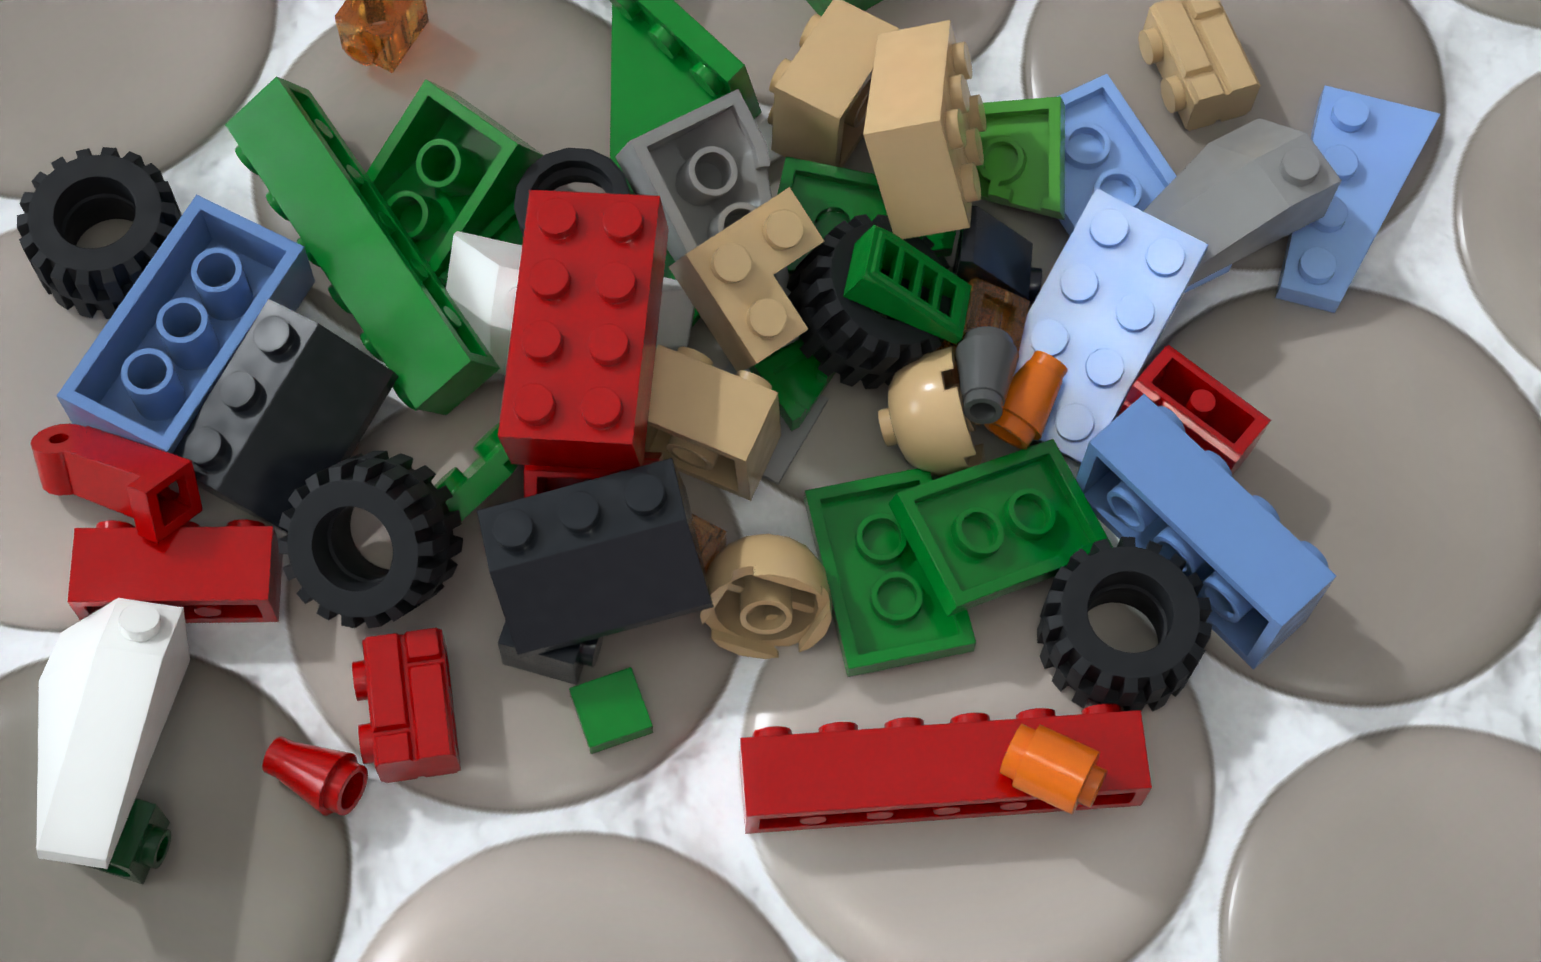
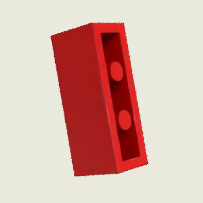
M116 520L102 521L96 524V528H74L68 604L80 621L113 600L124 598L184 607L185 623L279 622L283 554H279L278 537L274 527L265 526V524L256 520H232L223 527H201L195 522L188 521L159 543L138 536L136 527L130 523Z

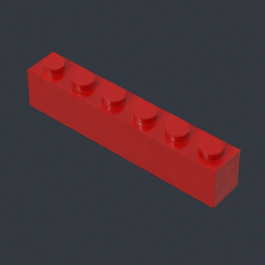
M1097 704L1084 708L1081 714L1056 716L1053 709L1035 708L1019 712L1016 715V719L990 720V716L985 713H966L951 718L950 723L924 725V720L921 718L903 717L886 722L884 724L885 728L858 730V725L852 722L829 723L819 727V732L792 734L790 728L782 726L760 728L752 733V737L740 738L739 759L745 834L1061 812L1063 810L1012 787L1013 779L999 773L1007 749L1021 724L1035 730L1041 724L1100 751L1097 766L1107 770L1103 784L1091 808L1079 803L1076 810L1141 806L1152 789L1141 710L1121 711V707L1117 704Z

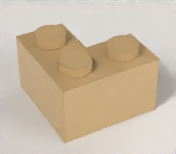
M789 187L669 266V269L736 371L746 370L759 363L808 330V327L774 277V274L823 243L824 239Z

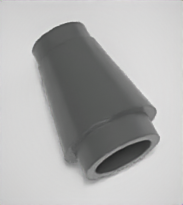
M991 326L977 327L968 331L963 340L958 344L955 350V359L965 417L975 423L989 424L997 421L1002 416L1006 397L1019 360V353L1013 344L1011 336L1004 330Z

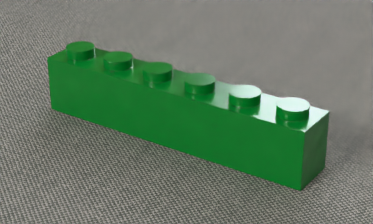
M276 76L225 124L238 143V146L235 148L236 155L251 172L260 176L269 190L266 193V199L270 206L282 218L290 221L300 236L297 239V243L305 247L308 260L314 265L321 267L331 282L328 291L333 300L345 312L354 316L363 330L360 334V339L365 348L399 376L393 385V389L398 397L415 411L422 410L448 415L495 374L500 367L452 300L444 285L310 90Z

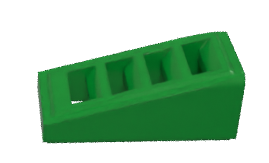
M873 225L854 244L843 297L957 344L963 337L972 286L897 235ZM884 269L888 271L889 276L883 274L881 270ZM902 278L909 280L908 289L901 286ZM922 286L930 289L928 302L920 298ZM942 295L951 298L948 316L939 311Z

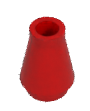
M283 736L276 738L270 744L262 764L264 773L277 778L324 816L332 813L341 816L349 814L361 799L368 779L367 768L358 763L355 754L294 742Z

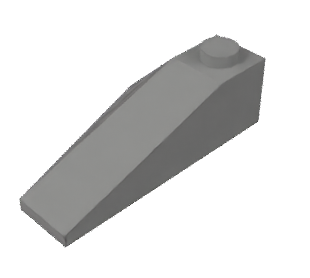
M739 89L630 140L615 156L635 195L660 196L669 229L667 250L675 262L772 199L767 169L770 167L767 144ZM786 266L774 274V277L788 296L791 291L786 288L789 281L788 268ZM799 336L790 341L789 343H787L786 345H784L783 347L798 340Z
M1258 118L1208 143L1143 212L1208 244V250L1188 285L1190 286L1324 217L1342 180L1307 133Z

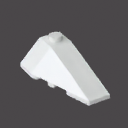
M117 598L60 633L39 680L36 846L39 859L108 869L190 662L184 607Z

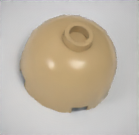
M955 346L924 354L919 360L898 370L888 387L889 408L878 410L879 424L887 447L898 444L909 464L920 470L931 472L932 475L946 476L986 462L984 443L974 446L970 432L976 431L975 425L980 426V424L967 419L963 412L964 405L955 361Z
M773 534L746 536L729 543L716 555L708 566L706 576L714 607L700 611L702 625L706 623L711 628V639L719 647L740 656L760 659L779 658V651L774 646H791L798 643L799 652L813 647L826 635L832 620L831 593L825 567L806 545L790 537Z

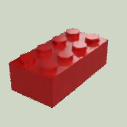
M529 190L498 438L511 464L624 471L643 466L669 232L660 196Z

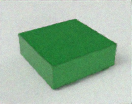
M631 667L569 688L570 697L590 754L653 733V725Z

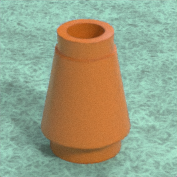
M1035 351L1030 360L1013 376L1000 419L993 423L984 424V426L999 439L1019 449H1027L1033 439L1040 440L1062 385V379L1068 371L1066 366L1045 352Z

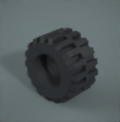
M103 147L100 155H92L90 149L87 148L76 151L77 159L66 162L62 156L53 161L51 164L54 171L46 175L40 171L32 180L36 189L35 192H24L19 203L24 214L17 215V229L22 237L19 239L22 248L42 286L49 295L53 294L59 305L67 310L75 305L79 315L93 318L96 311L101 310L105 318L110 319L182 215L168 181H164L161 171L155 165L150 163L145 166L142 157L130 151L123 158H120L117 148ZM110 219H124L133 222L127 233L110 245L100 248L76 246L80 237L97 223Z
M867 214L854 216L849 223L844 220L835 226L823 238L824 242L815 247L796 266L797 270L790 276L786 286L791 291L787 297L808 327L807 331L799 335L804 342L799 349L808 359L813 355L821 363L818 370L828 377L833 372L840 374V383L851 387L861 380L865 389H877L884 382L889 386L898 370L919 360L924 354L936 351L942 345L941 343L945 341L940 337L886 315L887 318H884L869 307L843 297L854 244L873 225L892 232L888 216L880 214L872 221ZM924 236L922 239L919 237L903 239L947 270L950 268L944 255L937 257L931 248L935 244L927 236ZM884 269L881 270L883 274L889 276L888 271ZM902 278L901 286L908 289L909 280ZM922 286L920 298L928 302L930 289ZM944 295L941 298L939 311L947 316L949 314L951 298Z
M372 451L366 455H362V453L315 473L305 480L306 485L295 489L288 499L293 508L282 512L279 523L280 527L288 530V535L278 539L279 554H288L291 564L283 567L288 581L297 578L302 586L296 593L305 604L315 600L320 604L316 614L328 621L340 614L341 626L356 628L366 622L368 629L381 627L391 620L393 622L437 595L445 587L443 582L453 576L458 564L451 558L462 552L463 538L453 535V529L462 524L459 510L449 511L445 501L451 499L453 495L446 485L437 489L431 481L436 475L434 471L426 465L416 470L412 469L413 457L400 453L389 458L388 451ZM354 507L364 509L373 514L388 531L393 547V559L390 570L370 563L355 546L350 527Z
M1121 537L1117 547L1112 548L1107 538L1093 543L1089 555L1082 548L1070 557L1067 567L1061 566L1054 577L1039 616L1041 620L1037 628V643L1044 644L1040 659L1044 669L1056 668L1052 682L1060 692L1067 686L1076 691L1072 702L1082 708L1085 707L1089 699L1099 704H1117L1123 707L1124 711L1141 710L1142 712L1144 706L1148 704L1151 710L1155 711L1166 704L1171 694L1176 697L1185 687L1206 651L1204 648L1210 639L1212 624L1206 623L1212 609L1209 597L1197 598L1204 584L1197 573L1186 576L1182 572L1186 561L1177 553L1170 560L1160 555L1159 553L1163 546L1149 540L1146 549L1136 547L1135 537ZM1105 603H1122L1132 606L1142 612L1152 623L1157 635L1158 645L1150 650L1137 653L1114 649L1096 635L1090 624L1088 611Z

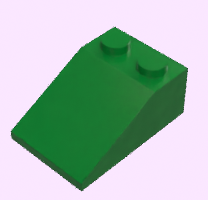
M425 79L366 173L437 277H439L449 266L454 233L459 231L479 236L515 200L517 185L527 168L544 155L458 94Z

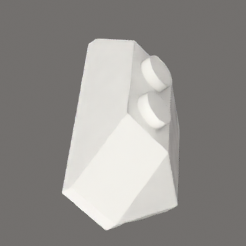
M456 231L453 235L446 290L500 367L496 373L506 375L522 245ZM665 277L663 278L656 348L660 344L677 351L678 347H687L689 344L695 307L678 281Z

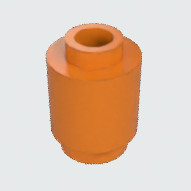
M1021 724L1007 749L999 773L1013 779L1012 787L1067 813L1073 814L1079 803L1091 808L1103 784L1107 770L1097 766L1100 751L1041 724L1036 730Z

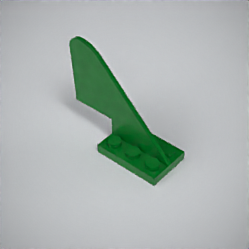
M610 0L612 3L610 159L621 171L622 169L615 156L630 140L739 89L754 119L762 113L745 64L674 0ZM628 183L630 193L635 195L631 186ZM666 250L664 277L677 280L669 269V266L675 263L669 251ZM696 309L694 311L692 327L701 318Z

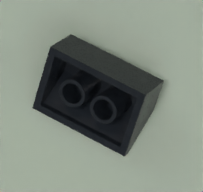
M268 299L173 454L192 460L197 485L200 488L288 535V530L280 527L279 523L282 512L293 508V505L288 501L295 489L306 485L305 480L315 473L351 457L399 376L319 323Z
M672 458L477 510L489 573L520 659L714 607L686 487Z

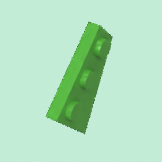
M1061 96L983 103L986 116V131L979 133L982 141L984 163L981 166H976L980 180L981 199L1065 220V104Z

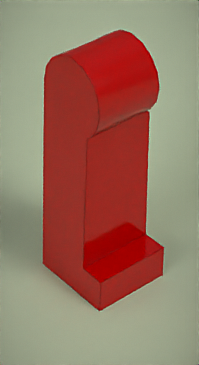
M71 423L47 427L39 431L31 440L30 444L43 490L58 496L74 494L132 517L140 537L159 543L203 511L192 460L90 426L84 427ZM176 481L179 493L174 492L168 486Z

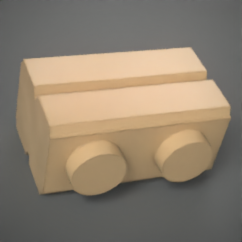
M1163 0L1149 7L1143 30L1139 32L1138 36L1140 51L1148 65L1156 64L1162 77L1161 95L1165 107L1170 113L1178 112L1185 129L1192 131L1212 125L1217 120L1223 122L1244 116L1251 111L1261 85L1220 0Z

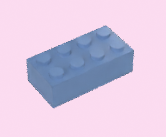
M196 194L57 394V398L72 424L84 427L90 426L173 454L267 300L270 299L296 311L315 283L305 247Z
M1143 394L1089 441L1076 481L1096 517L1119 539L1121 537H1135L1136 547L1146 549L1150 540L1163 545L1159 553L1163 557L1170 560L1177 553L1183 558L1186 564L1182 572L1186 576L1197 573L1204 584L1197 598L1209 597L1212 612L1206 623L1212 624V630L1253 670L1307 621L1336 578V575L1329 569L1326 558L1314 545L1307 541H1299L1280 523L1278 513L1268 501L1257 495L1252 496L1232 477L1229 466L1219 455L1210 450L1204 451L1185 433V428L1175 413L1164 406H1157Z

